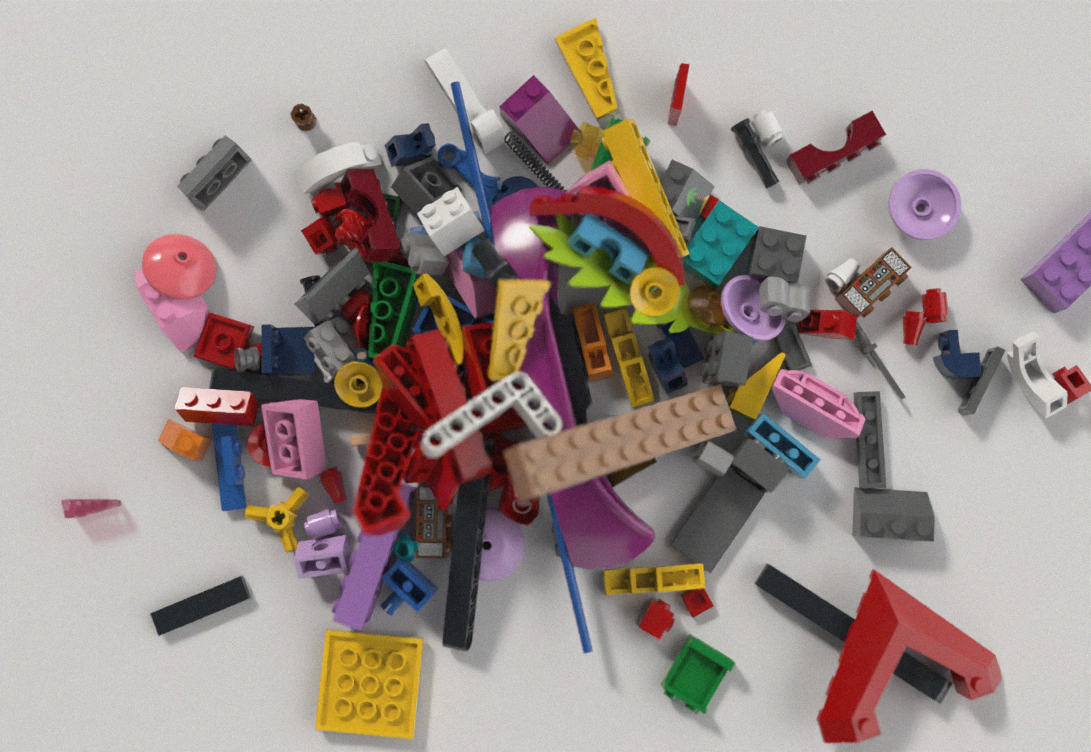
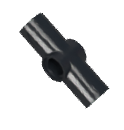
M489 239L481 240L474 245L472 253L486 271V277L497 291L499 280H518V275L513 267L500 255Z

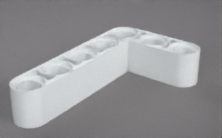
M443 48L426 58L425 62L455 111L456 107L450 84L456 81L460 82L472 137L482 153L485 155L502 145L505 141L500 120L492 109L485 110L447 49Z
M515 372L429 429L421 444L422 451L428 457H438L512 406L538 439L557 434L561 429L562 423L559 416L525 373ZM511 384H519L522 387V390H515ZM491 397H499L503 404H495L492 402ZM527 403L535 404L538 411L530 410L527 407ZM470 411H479L482 414V418H474ZM542 423L550 424L553 428V431H546L543 428ZM449 425H459L462 432L455 433L451 431ZM431 438L438 439L441 446L434 448L429 445L428 440Z

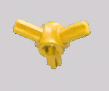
M297 487L285 503L281 501L277 506L270 505L269 508L248 505L245 511V518L266 522V526L273 527L274 533L279 532L285 552H293L297 549L298 545L292 528L295 526L294 519L298 515L296 511L309 497V494L302 487ZM280 514H285L286 518L282 521L277 520Z

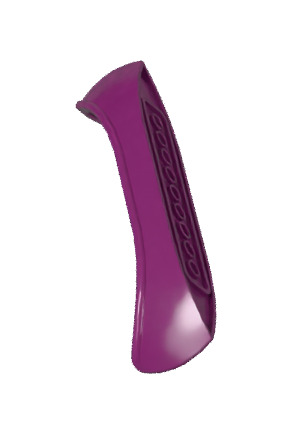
M535 187L520 190L501 199L490 208L495 248L513 267L518 275V280H547L551 283L548 292L545 291L542 299L543 306L540 314L537 313L532 336L528 337L525 345L526 352L521 368L522 373H525L559 416L562 423L561 429L558 432L560 433L576 428L552 327L548 302L549 298L554 299L558 303L559 263L544 257L546 253L553 249L529 229L530 225L546 226L557 230L558 227L555 214L530 216L529 205L536 196L550 195V198H560L561 195L566 194V191L549 187ZM563 214L571 221L573 214ZM530 403L531 410L538 411L536 405ZM542 423V426L546 431H553V428L550 424ZM605 474L551 492L573 567L611 569L637 558L655 540L654 529L620 498L609 484Z

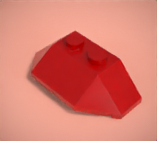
M394 344L373 359L383 387L410 420L427 432L435 426L408 348L399 347Z

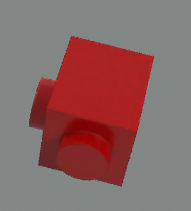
M651 599L637 626L660 640L664 632H669L675 622V619H673L674 613L669 610L671 605L661 599H658L657 602Z

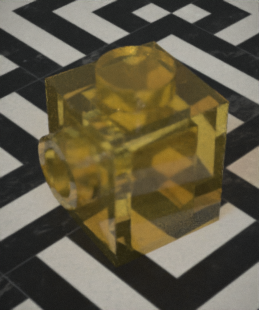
M584 121L579 131L574 129L569 143L573 144L572 150L576 151L575 156L588 160L589 157L594 158L604 129Z

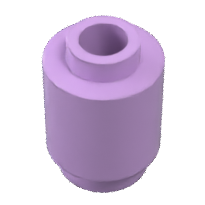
M328 509L308 516L304 526L308 536L318 539L337 532V529L342 528V521L337 509L332 511Z

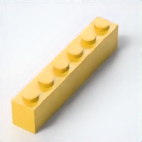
M626 119L603 130V145L608 152L610 151L613 158L611 163L620 175L630 196L652 210L663 221L674 237L681 257L690 254L635 120ZM650 255L652 262L655 263L653 255Z

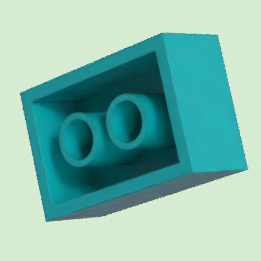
M719 200L688 244L687 248L690 254L682 257L684 270L715 290L759 227Z

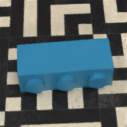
M764 413L759 414L757 419L752 421L743 432L751 440L756 438L766 446L765 451L773 455L775 453L786 461L785 466L799 479H806L821 460Z

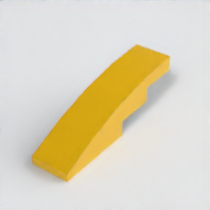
M622 307L603 313L631 407L634 408L655 401L627 308Z
M703 563L602 570L604 595L669 592L705 588Z

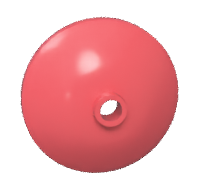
M168 234L155 239L148 245L142 258L143 275L150 286L162 295L174 299H191L200 296L211 287L216 276V261L209 248L201 241L183 234ZM178 257H184L186 260H180Z

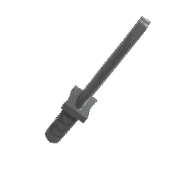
M856 322L855 336L864 348L861 350L862 354L864 355L869 352L893 390L903 400L906 398L904 393L874 350L878 346L876 343L871 344L859 323Z

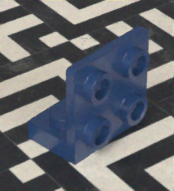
M271 324L261 325L262 373L269 376L316 374L314 352L308 349L304 340L307 333L314 329V327L277 328Z

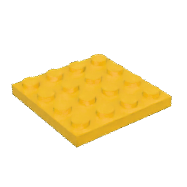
M327 629L325 632L315 730L413 739L424 638Z

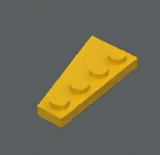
M595 17L556 36L555 42L596 121L616 112L618 106L609 76L597 18Z
M499 280L488 376L492 381L504 380L511 374L519 371L526 352L525 345L528 337L532 336L537 313L540 314L543 306L542 299L545 291L548 292L551 284L547 280Z

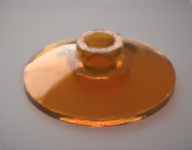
M698 286L688 295V306L696 318L714 326L723 325L728 322L722 310L721 291L710 286Z

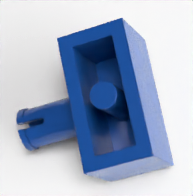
M399 559L381 578L394 591L380 606L385 610L392 604L386 613L393 615L397 608L406 601L418 612L439 588L411 562Z

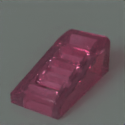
M65 499L61 501L64 516L67 519L80 518L122 505L121 500Z

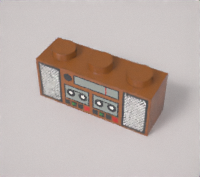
M891 247L843 290L835 300L846 312L856 315L857 318L860 316L865 318L875 309L872 305L877 300L882 302L892 293L889 289L894 284L899 286L909 277L906 273L912 267Z
M417 485L416 542L419 545V549L416 551L415 558L445 559L447 558V553H451L452 539H448V529H452V514H448V508L447 510H441L429 485Z

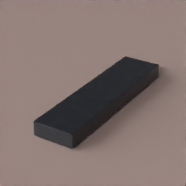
M240 576L152 612L150 615L157 634L160 636L251 598L244 577Z

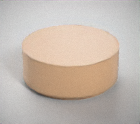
M371 433L349 436L350 445H368Z

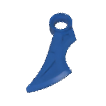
M453 144L441 146L437 153L439 164L444 169H455L475 190L466 151L458 149ZM446 151H452L455 153L456 158L452 162H446L442 158L443 154ZM481 172L490 210L493 198L501 192L500 177L488 176Z

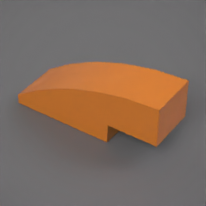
M595 303L572 308L589 382L611 378L612 367Z

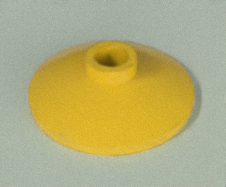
M650 268L642 271L635 277L630 287V299L633 306L640 313L648 316H658L668 312L674 307L679 297V284L676 278L669 271L662 268ZM651 286H657L655 292H649Z
M363 362L345 364L337 372L334 381L338 396L345 403L354 407H367L374 404L379 399L381 388H383L377 370ZM357 379H361L365 383L361 384L357 381Z

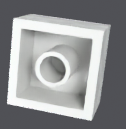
M458 187L447 191L440 199L424 206L417 213L428 235L443 256H446L484 231V228Z

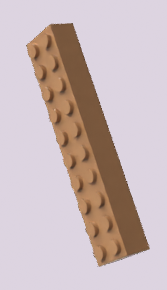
M720 384L523 443L504 451L519 500L523 502L736 431L737 429Z

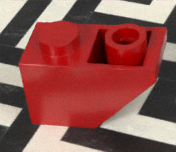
M810 310V314L799 321L798 332L799 334L829 339L854 340L857 316L844 310Z

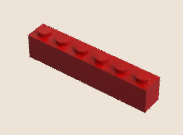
M440 329L412 336L406 344L435 425L467 404L465 387L459 382L456 374L457 365L450 357L448 341L442 335ZM472 410L470 411V413L474 417V412ZM449 425L451 431L455 433L462 432L459 425ZM479 429L445 452L456 485L483 477L492 471L491 458L488 453H485L482 445L483 437Z

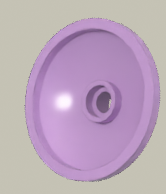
M920 169L907 173L896 182L889 195L888 208L893 223L902 233L918 240H932L943 236L954 227L961 212V198L956 186L948 177L934 170ZM917 205L922 207V212L917 211Z
M740 275L731 279L722 291L721 305L723 313L729 324L739 334L752 336L753 341L763 342L771 340L782 331L785 318L781 315L770 316L759 309V284L763 282L762 279L749 275Z
M487 508L483 542L490 541L492 547L489 550L482 548L479 580L494 581L507 576L517 567L524 551V538L518 523L507 518L501 510Z

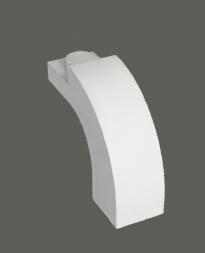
M358 141L331 148L314 156L295 171V176L303 194L319 192L334 180L344 176L347 169H378L382 162L374 143L360 145Z
M1032 331L1025 336L1019 337L1013 342V350L1007 352L1011 371L1027 399L1045 418H1048L1067 407V391L1050 376L1042 362L1040 336L1035 331Z

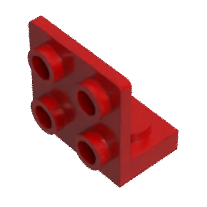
M440 441L428 442L434 448L441 446ZM420 442L411 456L403 480L405 484L427 482L441 510H447L460 484L456 485L446 454L443 453L434 458L428 457L423 453L422 442Z

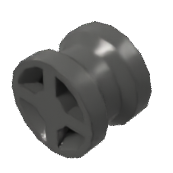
M250 347L248 350H243L242 348L235 349L234 361L238 372H244L246 369H251L252 371L259 370L260 356L257 347Z

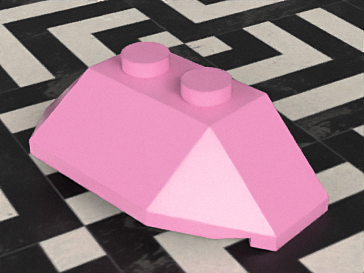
M463 245L447 254L449 263L445 271L475 319L494 315L496 313L498 291L487 277L482 279L463 272Z
M142 268L134 272L139 293L160 329L180 352H184L199 342L208 312V306L202 295L191 299L167 297L150 286L143 275Z
M783 369L779 371L772 390L782 414L823 438H857L860 435L866 418L859 414L856 406L845 394L805 371H786Z

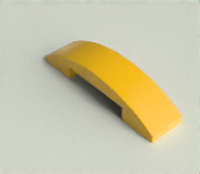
M423 274L413 284L421 307L430 305L437 326L448 341L450 357L458 367L462 363L463 338L457 315L441 287L428 274Z

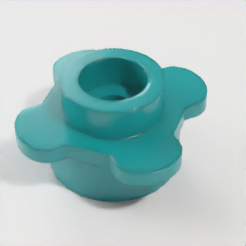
M403 533L399 536L400 540L394 544V553L399 559L412 562L414 560L413 555L419 549V545L416 541L411 540L406 533Z

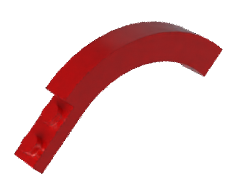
M581 187L578 193L579 197H575V194H563L560 198H550V195H539L532 199L529 205L530 216L591 213L621 222L644 241L653 255L657 268L665 269L673 274L679 286L685 285L681 253L670 230L652 210L634 198L610 189Z

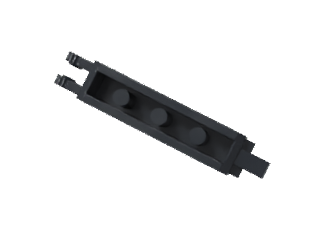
M548 298L552 327L577 428L588 424L586 409H589L593 402L573 319L565 314L561 315L558 303L554 299Z

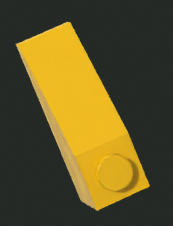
M781 352L748 377L746 385L729 391L726 401L730 411L751 421L757 419L786 354Z

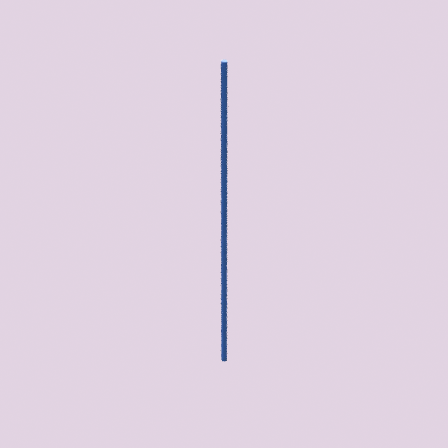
M456 81L450 85L486 239H489L495 246L491 214L460 82ZM527 403V407L531 410L530 403ZM532 432L533 440H537L538 438ZM550 492L546 496L583 653H590L593 649L576 576Z

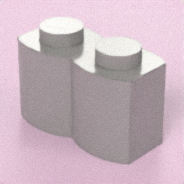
M405 232L400 240V252L405 259H408L411 269L416 274L443 276L449 263L447 255L443 256L428 234Z
M767 277L759 284V309L770 316L781 315L791 322H799L810 314V289L802 284L789 283L782 278Z
M710 441L698 443L691 454L694 457V463L721 477L726 473L734 459V455Z

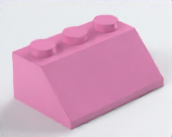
M297 399L261 405L272 474L307 480L327 471L318 401Z

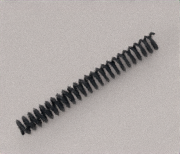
M513 131L506 134L504 143H507V146H510V149L516 153V156H519V159L525 162V165L531 169V172H534V175H537V178L543 182V185L548 187L551 183L549 188L554 187V189L559 188V190L567 191V189L564 190V186H561V183H558V180H555V176H552V173L546 170V166L543 167V163H540V160H537V157L531 154V150H528V147H525V144H522V141L516 138V134H513ZM574 213V214H573V215H574V218H579V217H581L580 214H579L578 216H575L577 213Z

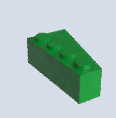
M373 262V300L370 311L372 319L368 356L372 359L393 344L403 348L405 346L418 302L413 284L423 275L416 274L409 267L389 262Z

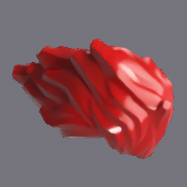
M344 209L338 213L333 221L334 226L337 227L335 236L338 244L347 246L349 250H353L356 247L363 260H365L360 241L367 228L371 227V222L355 210Z
M508 472V484L503 488L499 500V508L507 518L518 524L529 526L539 515L540 496L520 502L511 472Z

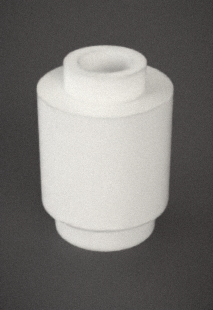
M763 110L753 116L754 121L751 124L761 142L765 143L767 147L783 138L781 133L783 130L772 111L766 112V110Z

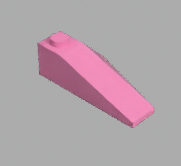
M610 160L589 172L566 191V194H575V197H579L578 193L581 187H598L630 196ZM579 213V214H580L582 217H584L586 213ZM592 214L650 252L644 241L626 225L606 216Z

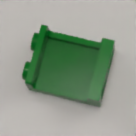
M690 634L661 683L662 688L665 689L664 694L674 701H677L679 698L686 702L685 707L695 714H698L699 711L706 714L708 711L707 705L727 671L733 669L735 662Z

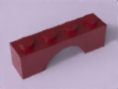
M872 110L853 120L847 126L846 142L841 149L823 151L810 143L790 154L785 162L799 185L804 182L810 184L819 179V174L827 170L828 173H831L841 167V162L845 160L851 162L861 156V151L865 149L872 151L882 144L880 141L887 134Z
M347 169L340 182L346 203L355 205L363 210L371 222V227L367 228L360 241L366 263L393 261L401 249V242L396 235L394 221L389 215L387 201L381 191L380 180L376 177L374 169Z

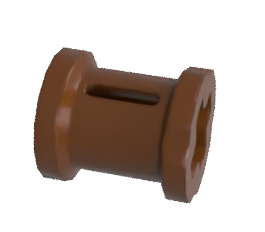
M297 104L293 107L291 118L297 127L302 131L312 130L316 126L317 121L310 107L304 104Z

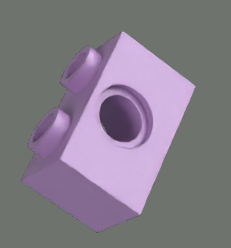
M347 536L298 542L294 562L299 579L348 572L351 552Z

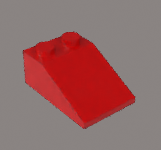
M494 323L462 327L466 384L471 401L502 381H492L488 377ZM511 384L515 390H522V387L519 384ZM491 397V400L494 403L502 402V400L499 397Z

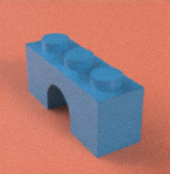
M586 213L577 223L567 243L568 247L586 258L596 249H602L607 252L611 259V266L608 272L628 285L641 273L650 253L590 213Z

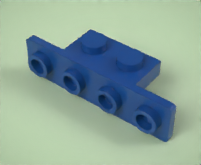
M211 424L222 511L244 509L247 507L244 488L245 470L241 463L242 445L238 438L237 425Z

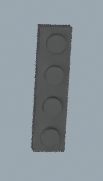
M880 391L854 392V405L859 414L866 418L861 433L856 438L859 488H886Z

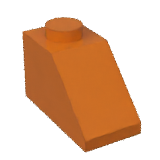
M168 419L158 441L170 450L185 457L202 461L212 439Z

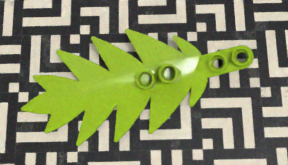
M555 214L558 230L546 226L530 225L529 229L553 249L544 255L546 259L566 266L583 268L569 281V286L583 288L610 286L600 304L601 307L614 308L632 305L630 299L632 282L628 285L608 272L611 266V259L607 252L602 249H596L586 258L567 246L576 226L566 216ZM648 256L645 262V270L657 268L656 263H653L650 256ZM686 282L684 286H679V297L671 310L662 315L648 316L636 309L630 320L632 324L640 325L673 322L668 330L670 333L682 332L689 326L713 335L724 331L736 333V330L729 324L725 316L716 315L707 308L699 309L692 306L691 294ZM651 286L649 288V292H655L657 290V286Z

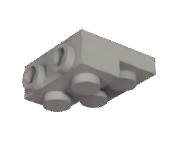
M344 314L315 327L304 337L308 349L315 353L320 360L322 368L331 377L335 376L345 364L358 362L360 357L368 355V352L360 350L356 335L353 334V326Z

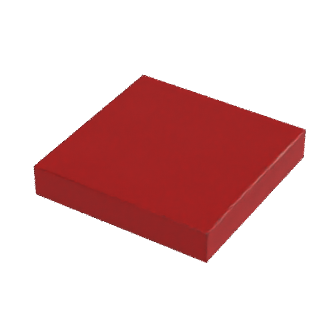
M681 63L679 65L668 117V124L677 125L682 111L690 64Z
M209 312L193 357L236 370L234 351L236 348L246 350L254 326Z

